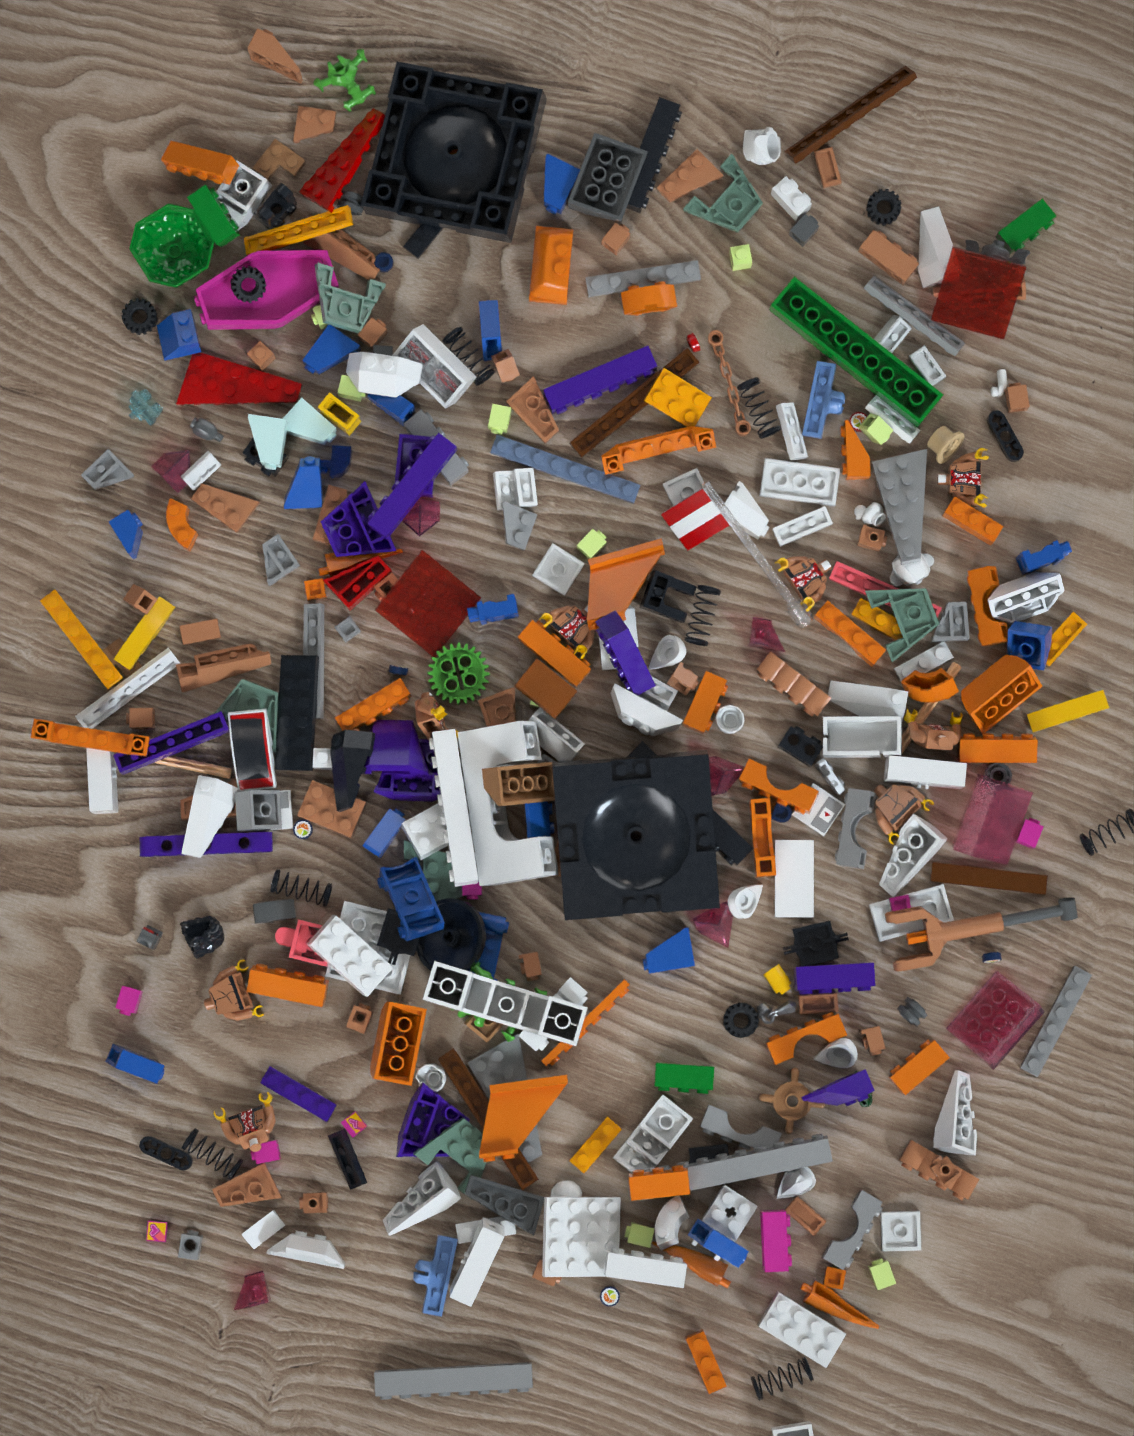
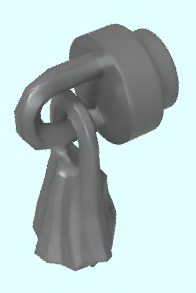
M788 1000L774 1011L770 1005L762 1003L756 1008L757 1014L765 1024H771L778 1015L794 1013L796 1011V1003Z

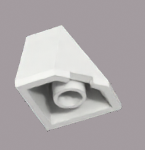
M739 481L721 510L732 525L759 539L760 536L764 537L770 528L767 526L769 520L744 484Z

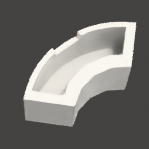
M680 1196L670 1199L658 1214L655 1224V1238L660 1250L679 1243V1227L689 1218V1214Z

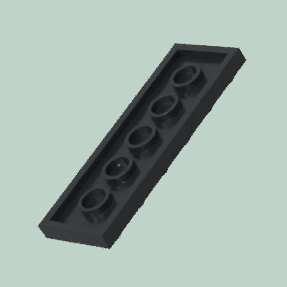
M281 655L275 770L313 771L319 656Z

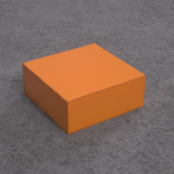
M323 578L304 581L308 601L327 598Z
M826 1266L823 1285L843 1290L846 1270Z

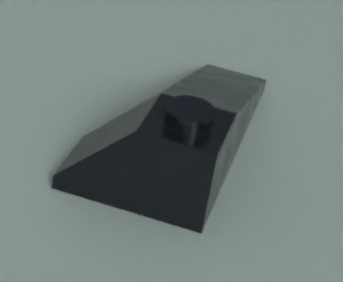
M343 730L334 734L331 739L330 755L336 809L338 812L348 810L354 805L360 788V784H358L359 778L362 774H365L367 768L364 765L367 756L371 757L375 740V733Z

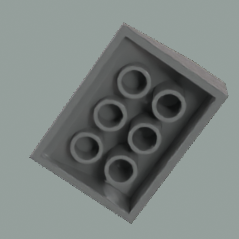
M594 133L568 200L569 209L586 215L621 222L648 151Z

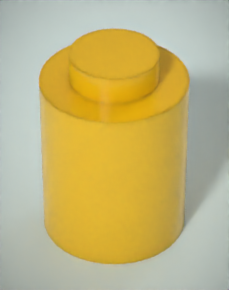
M777 964L763 974L776 994L780 992L782 995L791 989L789 985L792 982L780 964Z

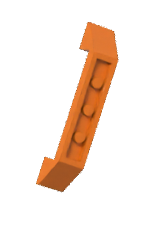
M689 426L616 444L603 454L601 458L605 475L623 471L624 463L696 446L697 451L700 452L716 448L713 429Z
M34 719L31 738L137 756H147L150 740L149 736L90 729L41 719Z

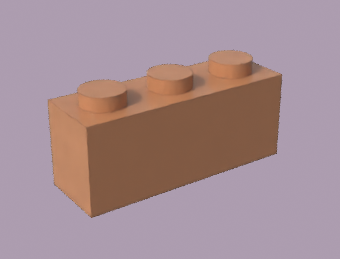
M873 230L858 251L903 286L919 265L913 255L904 253L901 246L895 242L891 243L888 241L887 236L881 231L876 232Z

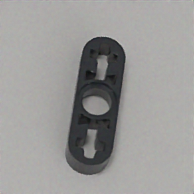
M1001 411L991 412L987 418V423L1003 453L1010 462L1019 461L1023 457L1024 450L1009 422ZM994 415L996 418H1001L999 421L1001 427L1003 425L1006 426L1001 428L998 432L996 431V429L999 428L998 424L996 422H992ZM1001 432H1008L1011 436L1010 440L1003 441L1000 438ZM1012 441H1014L1015 443L1012 445L1013 449L1015 451H1019L1017 457H1015V455H1010V453L1012 452L1010 446L1008 448L1005 447L1006 445L1011 444Z
M147 1136L140 1141L139 1147L143 1153L179 1170H187L193 1165V1158L189 1153L155 1137ZM152 1140L151 1144L158 1147V1143L161 1144L157 1150V1155L154 1154L156 1150L153 1148L146 1150L144 1142ZM165 1147L172 1151L169 1159H164L161 1156V1151ZM176 1151L179 1152L177 1157H187L188 1165L182 1167L181 1162L175 1160V1163L171 1162L176 1155Z

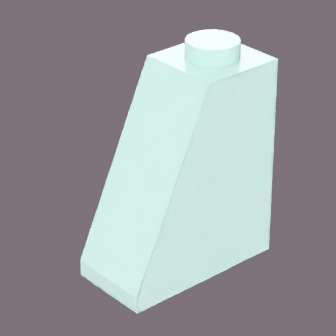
M303 398L283 418L288 422L287 434L323 445L327 442L331 443L337 436L336 427Z
M248 414L249 424L261 464L270 470H276V467L281 468L288 427L287 420Z

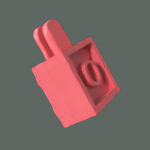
M298 920L296 929L281 927L276 931V942L280 945L291 947L289 958L328 967V963L307 945L318 931L315 928L320 929L323 925Z

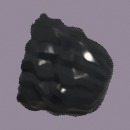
M197 917L194 920L180 923L182 934L185 936V940L196 959L203 957L207 953H212L224 942L223 928L215 917Z

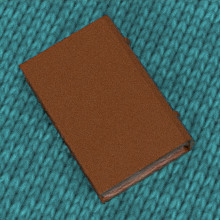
M539 659L532 663L514 686L554 719L558 717L577 693L574 687Z

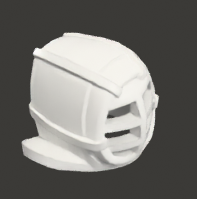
M772 127L745 130L743 153L746 160L758 165L776 162L781 153V141Z
M921 553L919 562L901 565L899 555H897L892 562L891 584L893 586L920 584L922 579L929 575L930 566L933 565L934 558L929 554Z

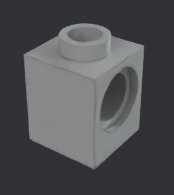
M187 1230V1233L181 1234L178 1258L199 1260L203 1236L198 1235V1231ZM188 1239L195 1241L196 1247L194 1250H189L186 1247Z

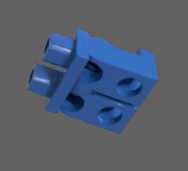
M1057 540L1036 553L1030 554L1029 550L1021 552L1016 557V561L1023 576L1047 567L1051 563L1053 565L1058 564L1065 556L1069 555L1068 553L1072 552L1068 541L1059 544Z
M514 594L507 595L506 601L496 603L487 601L484 604L482 601L477 602V607L467 608L470 623L480 621L482 625H485L487 621L495 622L519 617Z

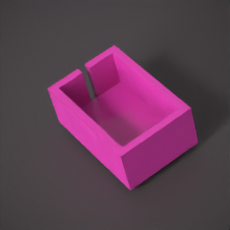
M783 1209L760 1210L762 1268L764 1272L789 1271V1267H792V1256L788 1253V1247H791V1235L787 1234V1227H790V1215L786 1214V1211Z

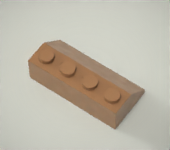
M552 762L482 769L484 789L498 806L555 801Z

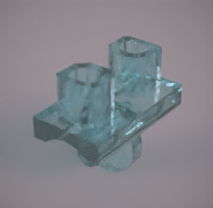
M147 389L139 392L137 390L133 391L129 399L132 403L129 405L132 411L129 417L131 419L137 417L140 421L145 419L150 426L153 425L157 417L162 413L163 408L157 402L152 406L148 405L147 401L151 399V394Z

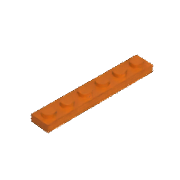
M625 979L585 1017L579 1039L588 1032L586 1027L590 1023L594 1026L602 1018L600 1014L604 1010L608 1012L615 1005L613 1001L618 996L622 998L630 991L627 988L630 984ZM560 1042L541 1062L546 1067L549 1064L553 1066L560 1059L558 1055L562 1051L566 1053L573 1045Z

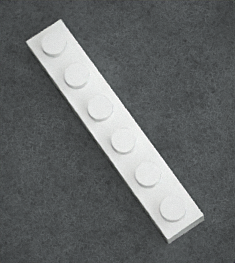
M169 648L165 649L75 716L84 728L93 729L174 669L176 664L181 663Z

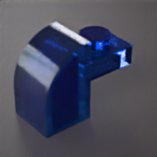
M332 445L331 460H320L321 474H326L327 471H330L331 479L345 475L351 466L352 447Z

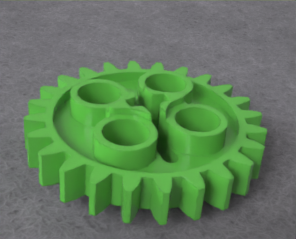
M458 642L457 648H454L453 644L450 643L449 650L443 646L444 652L437 651L436 653L439 657L431 658L435 664L428 665L433 669V671L427 672L428 675L433 676L428 682L435 683L431 689H438L436 696L443 694L442 701L449 698V704H452L453 700H456L457 705L460 704L461 700L467 704L468 698L475 701L473 695L476 694L480 697L479 690H486L483 683H489L484 678L490 676L489 672L484 671L489 668V665H483L486 658L480 659L481 651L475 654V647L469 650L467 643L464 648H461L460 642ZM454 657L457 658L460 672H464L461 674L464 690L460 689L458 677L453 676L456 673ZM469 658L471 664L468 667H463L460 664L461 659ZM445 662L452 664V669L448 672L442 670V665ZM468 676H473L476 679L473 685L469 686L465 683V679ZM455 681L457 683L456 689L448 690L446 687L447 683Z

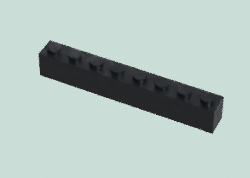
M642 741L627 757L657 754ZM713 810L716 852L720 850L725 855L723 857L725 861L731 866L733 864L737 866L754 848Z

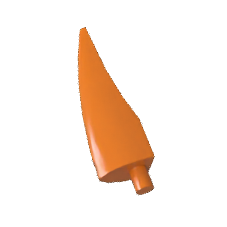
M396 549L397 551L336 557L334 552L324 554L327 567L319 568L318 570L320 576L329 574L332 577L376 556L384 559L403 551L402 549Z
M652 1241L651 1244L659 1248L657 1242ZM677 1245L663 1249L664 1252L671 1256L682 1258L687 1267L700 1278L715 1286L720 1284L728 1289L731 1281L723 1277L728 1264L720 1260L717 1261L713 1257Z
M816 1280L811 1286L804 1282L802 1283L800 1289L806 1292L803 1299L804 1303L845 1321L879 1329L878 1324L843 1300L832 1289Z

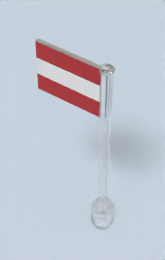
M710 481L704 482L700 490L661 514L687 551L726 527L731 526L788 603L787 606L789 608L786 611L796 625L804 628L814 620L811 611H806L808 608L806 604L800 605L803 600L795 599L711 486Z

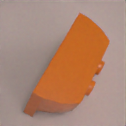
M536 226L529 302L567 305L574 229Z
M1004 655L962 689L961 700L978 730L984 734L1038 691L1042 684L1027 661L1017 656Z
M389 1001L384 1004L380 1014L370 1064V1073L373 1079L412 1086L427 1009Z

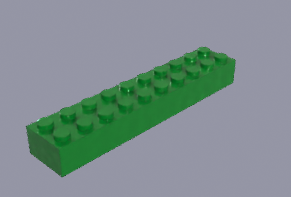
M795 276L770 305V312L917 428L943 397L944 394Z

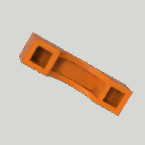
M996 566L969 570L967 582L971 587V602L975 608L974 619L976 624H978L979 642L982 646H992L1008 642L1007 623L992 617L987 600L993 590L999 586Z
M828 600L813 617L827 630L843 639L871 667L886 651L885 648Z
M748 759L739 778L742 787L751 791L754 788L760 791L759 795L765 798H770L771 796L777 799L776 802L785 807L790 805L794 807L795 812L802 815L805 813L810 814L819 795L818 790L803 783L791 790L775 788L767 778V767L751 759Z
M770 798L750 799L755 877L776 876Z
M833 1012L822 1016L823 1020L816 1022L813 1019L804 1023L805 1027L798 1029L796 1026L786 1030L787 1034L780 1037L779 1034L769 1037V1042L766 1043L774 1065L794 1058L796 1043L806 1035L815 1034L821 1036L828 1043L847 1036L839 1014L834 1015Z

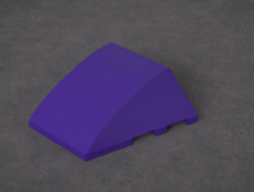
M366 481L321 521L336 557L397 551L391 536L386 540L368 526V517L374 510L377 512L378 507Z
M377 720L373 723L370 732L375 733L374 747L371 757L367 756L364 765L367 768L365 774H372V771H410V775H429L413 720Z
M419 739L429 775H410V771H382L374 793L399 801L433 802L438 800L437 795L441 793L440 787L435 785L434 776L438 774L437 768H433L432 757H435L434 749L430 750L429 740Z
M422 1082L410 1100L399 1131L396 1157H416L413 1153L417 1149H421L430 1140L438 1137L448 1127L461 1118L468 1122L470 1119ZM439 1150V1152L436 1154L435 1157H450V1156H448V1155H447L445 1152H443L442 1150Z

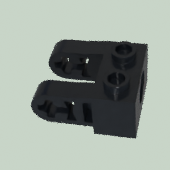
M280 182L265 202L255 211V218L269 230L282 226L287 215L291 216L297 208L293 192ZM274 207H281L280 213L275 214L272 212Z
M657 570L652 571L639 608L680 623H685L687 613L664 605L665 602L663 600L668 588L694 596L697 587Z

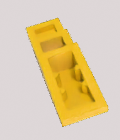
M159 596L149 613L144 615L125 641L114 660L131 670L140 655L145 652L151 641L156 638L175 609V606Z
M1104 690L1029 713L1027 717L1034 733L1110 707Z

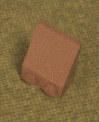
M257 28L247 48L251 60L302 84L303 79L299 67L275 36H273L274 34L269 30L263 29L262 31Z

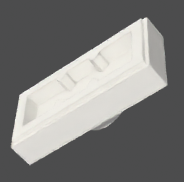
M925 345L908 357L923 379L932 386L946 378L945 373Z
M207 451L180 477L194 491L221 464Z

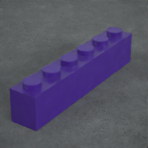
M646 346L543 389V394L552 414L555 412L561 414L568 410L567 407L572 405L575 407L585 403L584 400L597 399L602 396L603 392L608 390L609 392L616 391L622 384L627 383V385L635 383L637 378L641 376L646 378L655 374L654 371L657 370V364L649 346Z
M439 432L436 436L432 435L427 442L428 447L416 455L415 460L417 461L413 466L409 465L405 469L403 479L401 481L397 480L391 488L393 490L389 496H384L379 503L381 507L377 512L374 510L368 517V526L386 540L457 451V446Z
M220 711L149 740L147 756L116 753L113 757L119 772L124 775L229 733V726L224 714Z

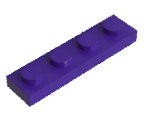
M269 1066L260 1082L262 1085L328 1122L337 1104Z

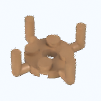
M798 1068L790 1070L791 1081L781 1084L774 1092V1095L761 1093L758 1096V1099L762 1102L773 1103L776 1113L783 1119H786V1127L784 1128L786 1134L793 1132L794 1121L806 1116L811 1107H825L824 1103L802 1100L801 1097L810 1092L803 1084L798 1082ZM791 1095L796 1096L798 1099V1103L794 1107H790L787 1104V1098Z

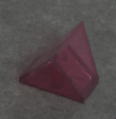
M189 450L164 453L151 466L177 493L187 485L180 476L190 468Z
M419 499L402 522L420 537L440 522V502Z
M753 617L748 646L785 652L774 630L772 620Z
M717 756L709 757L712 796L726 793L742 774L745 767Z
M726 901L720 904V908L710 909L693 918V921L700 934L729 948L733 915Z
M264 1271L244 1276L245 1280L234 1310L250 1308L271 1301Z

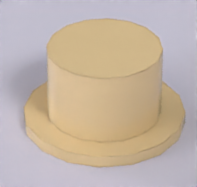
M946 426L938 428L933 433L927 445L937 454L936 460L938 463H945L954 456L964 441V433L960 431L953 433Z

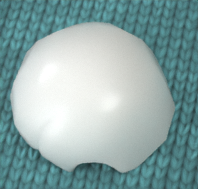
M733 705L721 707L715 716L716 726L726 734L738 732L743 727L745 721L743 712Z
M425 1064L418 1069L415 1075L419 1086L423 1082L435 1093L443 1089L446 1082L445 1071L437 1064Z
M565 1180L557 1183L552 1188L550 1197H582V1191L580 1186L574 1181Z

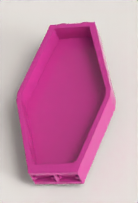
M291 250L257 251L251 253L196 289V295L193 297L196 307L200 306L202 311L199 314L202 325L206 324L208 330L277 329L285 326L320 303L315 264L321 263L333 267L328 251ZM243 266L245 268H248V266L257 268L265 278L266 291L265 293L263 292V297H259L256 302L255 300L252 303L248 301L246 303L242 302L241 299H237L232 291L233 273L236 274L237 269L241 270ZM333 269L331 286L339 288ZM245 278L241 283V287L245 291H251L256 286V282L252 278Z

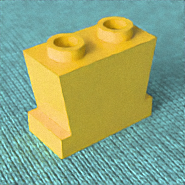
M330 392L318 406V409L321 410L320 414L349 436L361 423L360 416Z

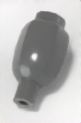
M195 417L190 425L193 433L202 439H215L221 442L224 437L218 433L217 427L205 418L197 419Z

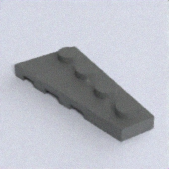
M473 1175L469 1176L464 1193L466 1196L529 1234H535L544 1197Z

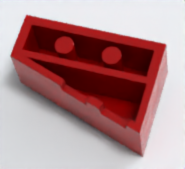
M376 556L335 576L326 578L323 582L351 611L375 589L374 586L391 574L392 570L379 556Z

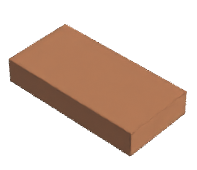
M829 147L814 151L822 187L827 188L840 185L842 182L833 148Z
M218 619L180 626L183 645L221 638Z
M837 992L798 995L799 1015L839 1012Z
M798 1196L785 1208L786 1213L813 1236L827 1222Z

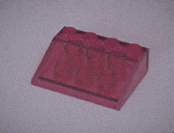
M977 774L952 845L953 850L1007 865L1033 792Z
M996 971L946 1029L994 1070L1044 1014V1010L1036 1001Z

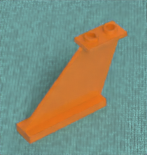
M661 538L588 559L590 583L586 620L589 631L598 629L595 621L615 610L623 621L626 620L625 611L660 556L665 555Z
M567 1075L489 1085L490 1099L479 1159H483L484 1162L495 1161V1157L503 1156V1160L515 1158L514 1154H518V1148L568 1084Z

